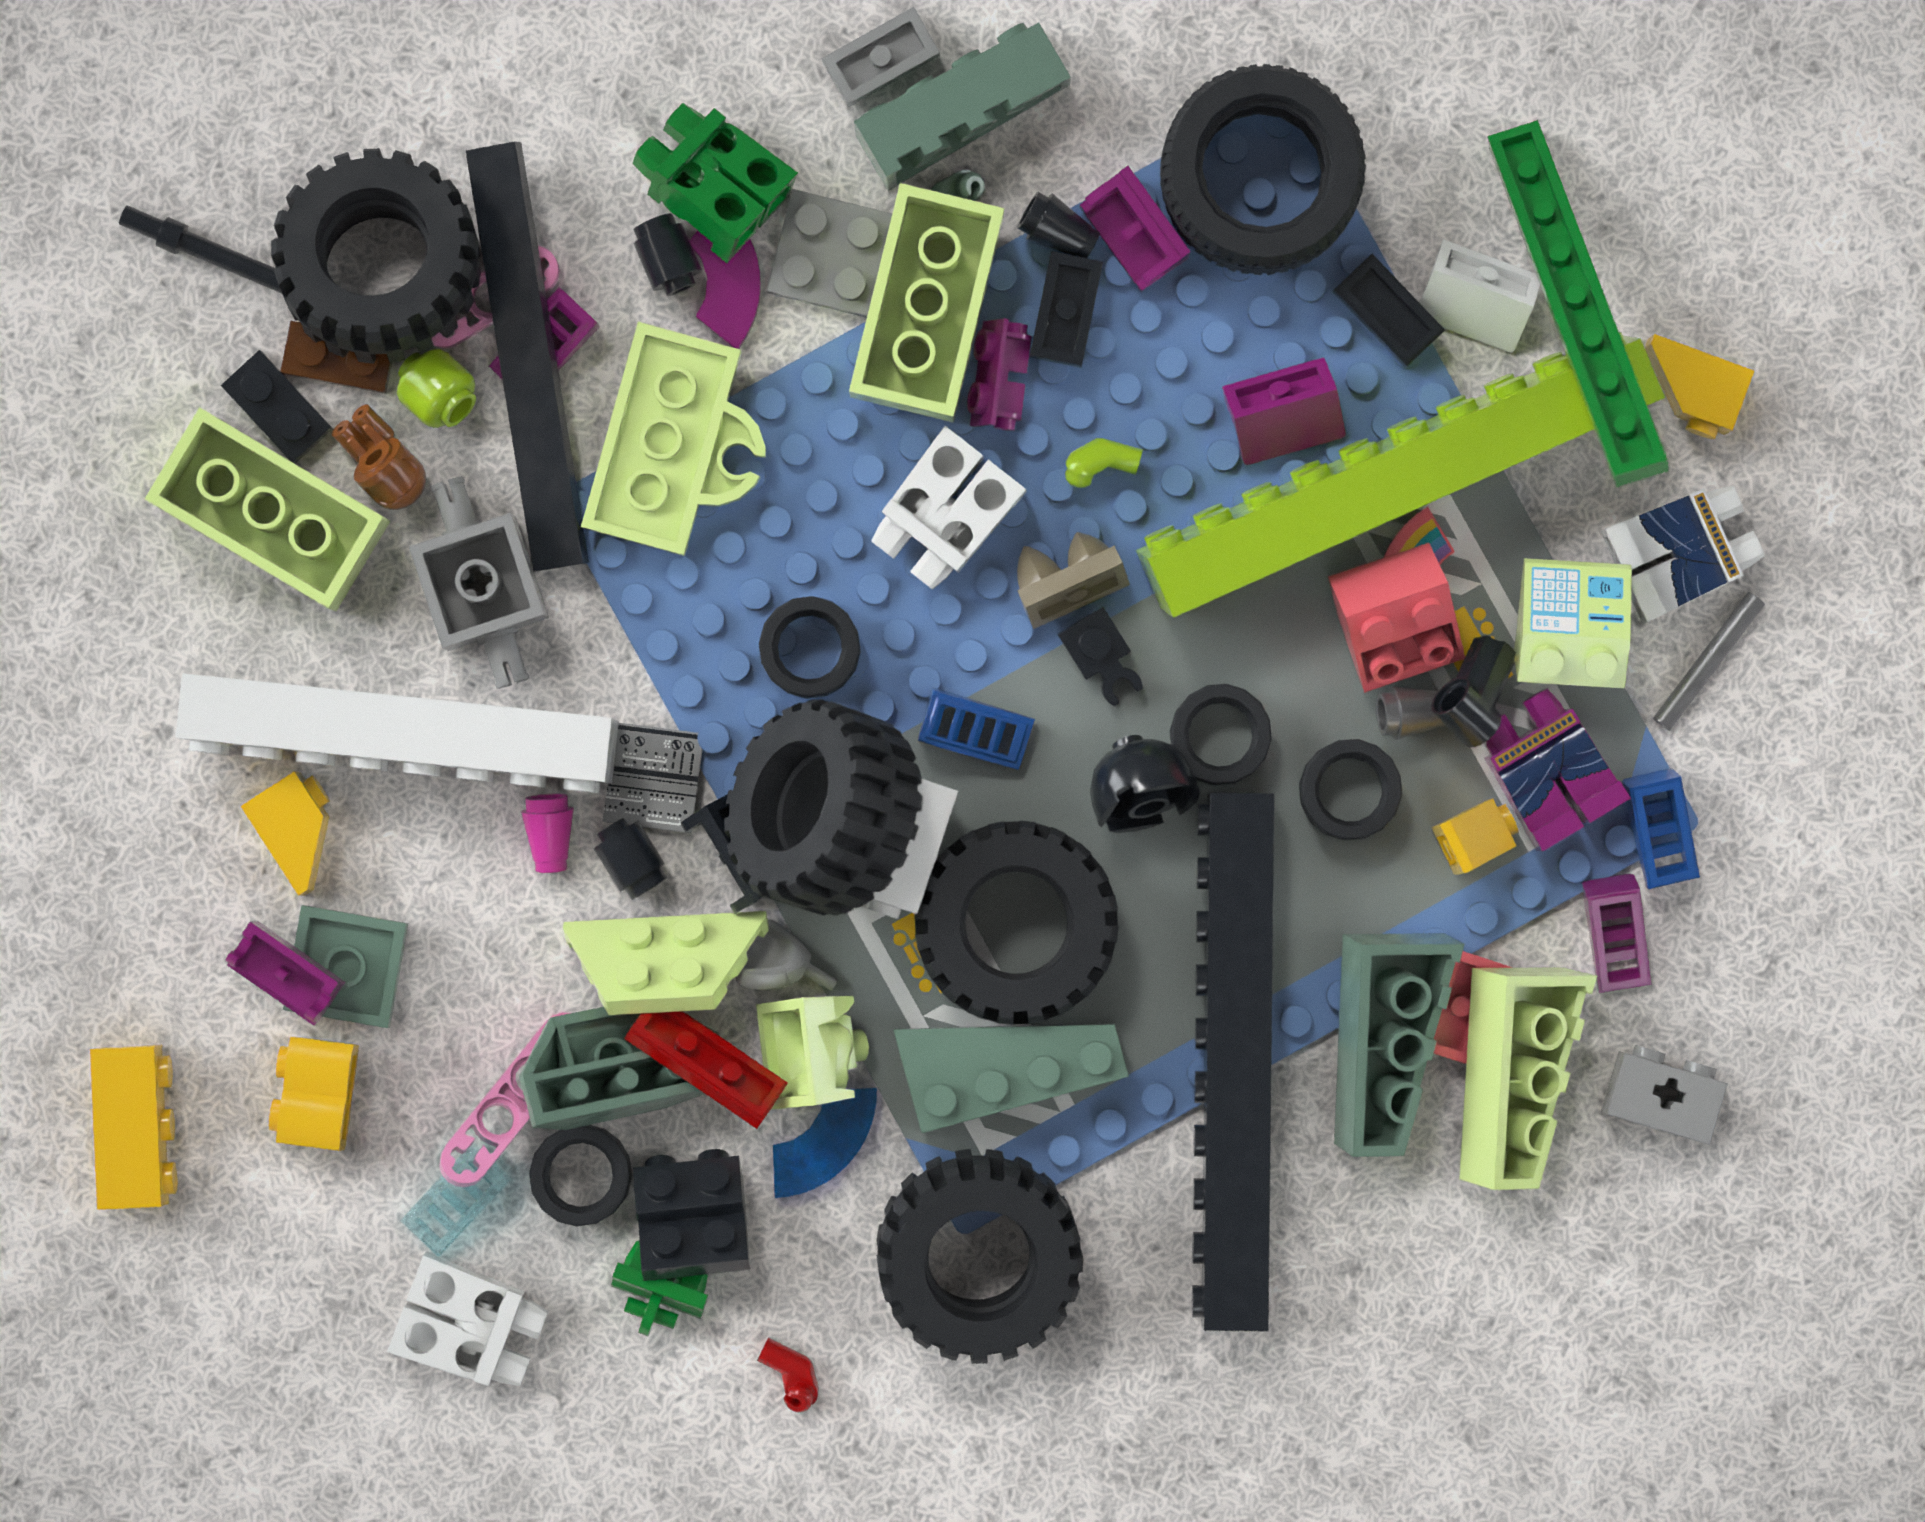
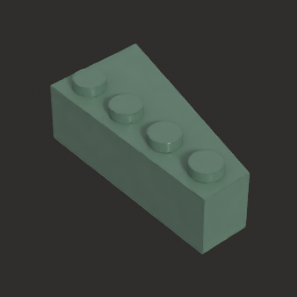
M1113 1023L893 1029L921 1133L1129 1077L1116 1027Z

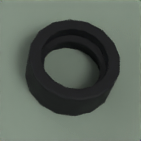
M815 596L793 598L777 607L764 623L759 640L761 663L771 681L788 694L806 699L828 696L842 688L856 671L861 653L859 634L848 613L834 602ZM815 616L825 619L835 627L840 636L842 650L839 661L831 672L820 678L805 679L795 676L785 668L779 657L778 644L781 633L789 623L800 617Z
M1230 684L1207 685L1190 694L1175 711L1170 727L1171 744L1186 758L1196 780L1214 786L1235 784L1252 775L1266 759L1272 741L1270 719L1262 703L1246 689ZM1225 703L1238 708L1246 715L1251 725L1252 740L1249 750L1241 760L1231 765L1214 766L1205 763L1195 754L1190 745L1189 729L1193 718L1201 709L1211 704Z
M1360 739L1338 740L1318 750L1305 765L1299 783L1300 804L1308 820L1323 834L1340 840L1364 839L1383 830L1396 815L1402 798L1401 775L1393 759L1377 745ZM1355 758L1368 763L1376 770L1381 780L1382 795L1378 806L1369 816L1359 821H1344L1335 818L1324 808L1320 800L1319 784L1323 773L1331 764L1341 759Z
M593 1125L559 1130L547 1137L534 1153L529 1171L531 1191L540 1208L557 1222L576 1227L597 1224L614 1214L628 1196L633 1177L630 1156L621 1141L606 1129ZM584 1143L595 1146L606 1155L611 1164L613 1178L610 1189L601 1200L592 1205L579 1207L567 1204L557 1196L551 1186L549 1173L552 1161L562 1149L569 1145Z

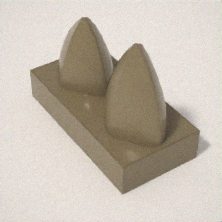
M1076 532L1070 544L1067 568L1061 570L1047 555L1028 546L1022 548L1018 561L1017 578L1019 590L1017 591L1033 629L1130 585L1123 562L1115 546L1109 548L1098 538Z

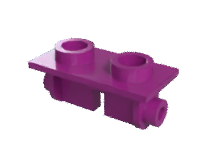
M1004 318L983 321L982 329L977 333L974 342V357L978 360L976 379L971 385L967 397V408L971 413V427L994 425V429L1015 431L1016 421L1022 420L1025 384L1008 381V373L1027 374L1032 336L1027 335L1028 325L1009 322V319Z

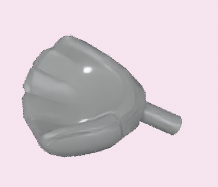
M769 919L767 934L764 938L756 937L746 952L748 962L739 975L735 977L736 982L740 986L758 990L780 989L798 982L803 975L829 990L835 987L838 980L810 964L811 953L805 945L781 924Z

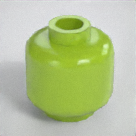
M441 349L429 350L421 355L419 352L410 355L400 366L398 371L400 380L397 386L398 399L402 405L426 426L432 428H439L445 425L453 427L462 422L473 409L476 402L474 377L448 352Z

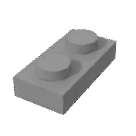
M912 7L823 57L822 62L847 107H850L940 56V52L916 9Z

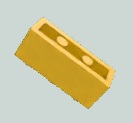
M162 1045L90 1049L97 1210L162 1207L169 1204V1194H176L178 1183L176 1163L167 1162L166 1141H173L175 1138L173 1109H165L164 1088L172 1087L173 1081L170 1055L163 1056Z

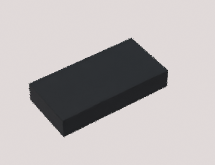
M1373 254L1367 257L1332 291L1404 368L1410 365L1445 331Z

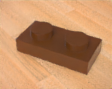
M290 320L280 370L282 374L386 394L392 367L387 354H376L374 364L358 362L355 352L348 351L345 357H340L329 352L325 341L314 342L304 332L300 322Z

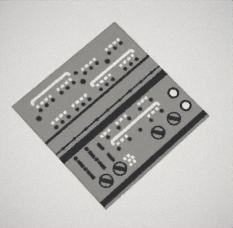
M619 723L612 784L607 785L602 822L615 823L624 818L628 825L639 821L641 826L646 828L691 833L692 829L685 832L680 823L693 815L695 810L702 748L699 746L697 739L698 733Z

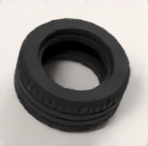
M1257 64L1249 67H1237L1235 71L1230 69L1222 75L1213 77L1212 81L1205 82L1201 88L1191 94V97L1185 101L1175 115L1162 150L1160 185L1163 202H1165V208L1171 217L1173 226L1177 227V232L1181 237L1183 236L1186 243L1195 248V252L1203 255L1210 262H1216L1217 266L1226 267L1233 272L1238 270L1241 271V274L1252 273L1254 275H1262V273H1267V275H1271L1277 272L1283 273L1289 269L1294 270L1319 257L1343 233L1355 213L1363 192L1366 156L1363 149V139L1359 136L1360 130L1355 124L1353 115L1348 113L1349 108L1340 101L1336 93L1330 92L1331 88L1321 84L1317 78L1314 77L1312 79L1308 77L1309 74L1296 71L1297 69L1291 67L1289 69L1283 68V65L1271 66V64H1263V66H1257ZM1257 114L1282 118L1302 130L1316 149L1321 170L1318 194L1311 206L1290 222L1269 227L1244 224L1222 211L1208 192L1202 168L1205 150L1218 131L1236 119Z

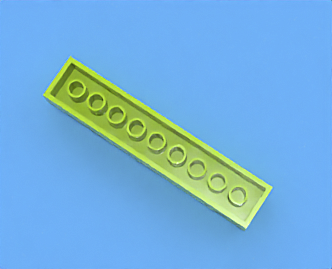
M1619 332L1647 406L1665 398L1641 338L1624 336ZM1557 352L1534 362L1532 366L1535 372L1529 375L1514 377V374L1511 373L1492 380L1484 385L1486 394L1477 398L1466 399L1465 395H1461L1445 401L1435 407L1438 415L1428 420L1418 421L1416 417H1411L1387 428L1390 437L1379 442L1369 443L1368 438L1351 443L1338 451L1341 459L1330 464H1320V461L1316 460L1302 465L1290 472L1292 480L1283 485L1272 486L1271 482H1266L1255 486L1241 494L1244 502L1236 506L1224 508L1222 503L1208 507L1192 516L1195 524L1189 527L1175 530L1174 526L1170 525L1145 536L1144 540L1147 545L1135 551L1160 608L1174 618L1594 430L1567 355L1563 356L1562 352Z

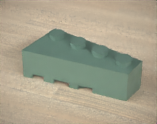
M1039 22L1029 28L1024 23H1020L1008 29L997 38L999 44L982 53L976 49L965 54L951 64L952 69L935 78L929 76L908 88L902 96L872 108L854 121L856 137L888 191L1070 86L1071 76Z
M1445 933L1343 934L1334 1144L1352 1157L1405 1155L1423 1092L1420 1085L1427 1061H1432L1437 1043L1434 1036L1442 1008L1446 1009L1452 991L1449 984L1455 963H1460L1465 945Z

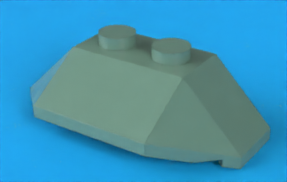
M604 1007L551 1017L542 1030L519 1075L532 1127L542 1129L568 1130L671 1107L704 1095V1093L624 1039L641 1013L608 1015ZM709 1028V1029L712 1030L714 1033H716L717 1035H719V1032H717V1031H715V1030Z

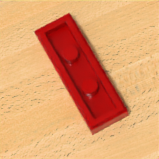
M684 1011L641 1013L624 1038L756 1129L763 1122L788 1084L781 1077Z

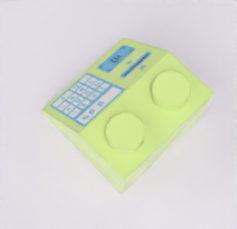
M1524 558L1514 651L1516 652L1514 662L1518 682L1625 688L1631 640V565Z

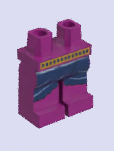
M1548 688L1537 692L1521 702L1535 728L1519 737L1507 716L1502 714L1498 730L1484 743L1490 754L1484 758L1486 763L1494 773L1535 850L1542 852L1583 828L1584 825L1582 823H1591L1631 799L1620 780L1616 779L1604 761L1591 737L1580 723L1573 708L1564 709L1560 701ZM1555 781H1558L1573 808L1570 807Z

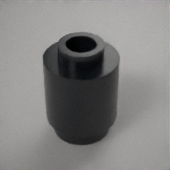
M672 213L652 218L633 229L637 241L634 242V247L653 291L664 289L667 296H672L696 285L693 276L700 273L702 269L683 224H676Z
M622 818L597 834L602 843L596 846L594 851L619 891L626 890L631 900L641 896L668 878L661 868L665 862L639 821L628 825L626 820Z

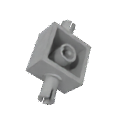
M461 476L448 479L454 497L453 502L451 501L447 485L443 481L430 487L431 491L434 492L446 531L442 533V536L409 546L442 648L451 651L475 642L478 645L484 644L496 681V688L501 689L512 685L506 668L507 663L509 664L514 682L520 683L529 679L514 634L519 632L518 628L548 619L549 615L535 573L533 572L517 518L513 514L508 513L484 522L476 521L464 485L465 480ZM477 569L486 576H492V582L486 585L487 593L482 596L475 590L467 589V584L474 581L473 572Z

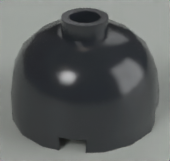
M1130 735L1117 740L1112 745L1113 750L1108 752L1099 761L1093 771L1090 786L1092 807L1098 825L1102 828L1106 822L1109 832H1135L1163 824L1164 821L1161 813L1176 806L1178 814L1181 815L1198 801L1200 789L1194 772L1182 753L1172 744L1155 739H1143L1140 735Z

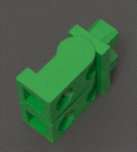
M681 103L670 115L663 129L679 145L671 151L658 139L651 136L638 148L632 164L651 181L647 195L658 204L662 202L672 214L686 220L713 243L711 251L725 263H728L756 233L757 228H760L786 201L798 172L742 130L730 123H726V117L715 108L704 117L685 103Z

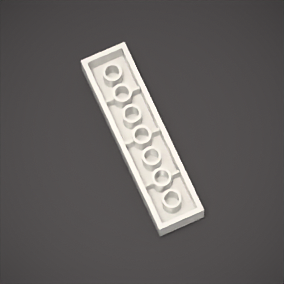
M182 673L175 738L190 740L189 750L203 753L229 755L230 745L243 746L242 756L282 761L283 750L297 752V762L335 766L336 756L350 757L349 767L388 771V763L392 761L402 762L403 772L409 774L440 777L441 767L457 768L456 778L493 782L494 772L510 774L509 783L514 785L546 788L547 778L564 779L563 789L599 793L600 783L612 784L619 721L601 716Z

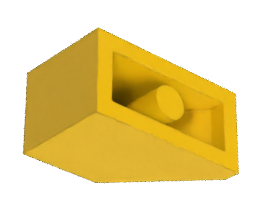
M1657 334L1652 335L1647 340L1645 350L1675 417L1688 421L1685 429L1708 439H1715L1717 433L1726 435L1733 431L1754 370Z
M294 771L241 805V808L298 896H305L313 891L330 817L323 806L330 802V800L313 775L305 779L301 772Z
M1493 798L1431 827L1454 875L1465 874L1516 847L1512 835L1519 833L1517 824L1506 804L1497 807Z

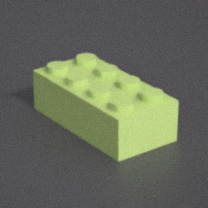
M900 183L849 389L850 398L954 423L1002 227L1004 208Z
M200 407L145 497V500L335 612H337L390 523V520Z

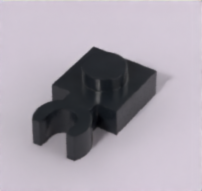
M1103 606L1057 634L1086 680L1098 672L1103 678L1101 682L1102 695L1111 705L1116 706L1119 704L1112 690L1113 683L1117 679H1129L1137 692L1143 689L1139 675L1132 669L1123 667L1119 662V659L1130 653L1131 650Z

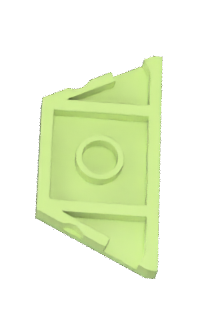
M766 911L563 922L566 942L570 948L574 949L581 961L582 970L590 984L596 987L598 997L608 1015L716 1009L728 991V983L739 975L748 962L747 950L757 936L764 938L769 930Z

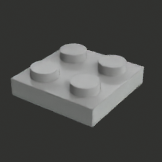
M792 189L767 293L867 318L892 213Z

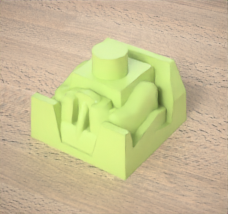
M854 996L805 997L756 1004L763 1066L788 1082L771 1110L813 1106L855 1098L854 1090L846 1089L849 1081L848 1070L857 1068L856 1062L866 1060L869 1044L865 1032L861 1029L852 1030L851 1016L845 1015L854 1004Z

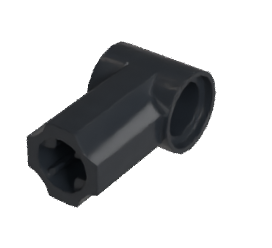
M1488 635L1473 639L1456 678L1443 685L1436 693L1431 704L1432 712L1467 747L1482 745L1498 730L1502 716L1495 706L1514 665L1513 659L1516 652L1505 641L1493 639Z

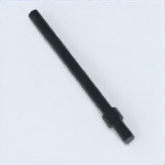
M128 205L125 206L119 219V225L156 240L157 247L177 254L180 250L282 294L274 273L276 268L189 232L188 225L167 217L163 221Z

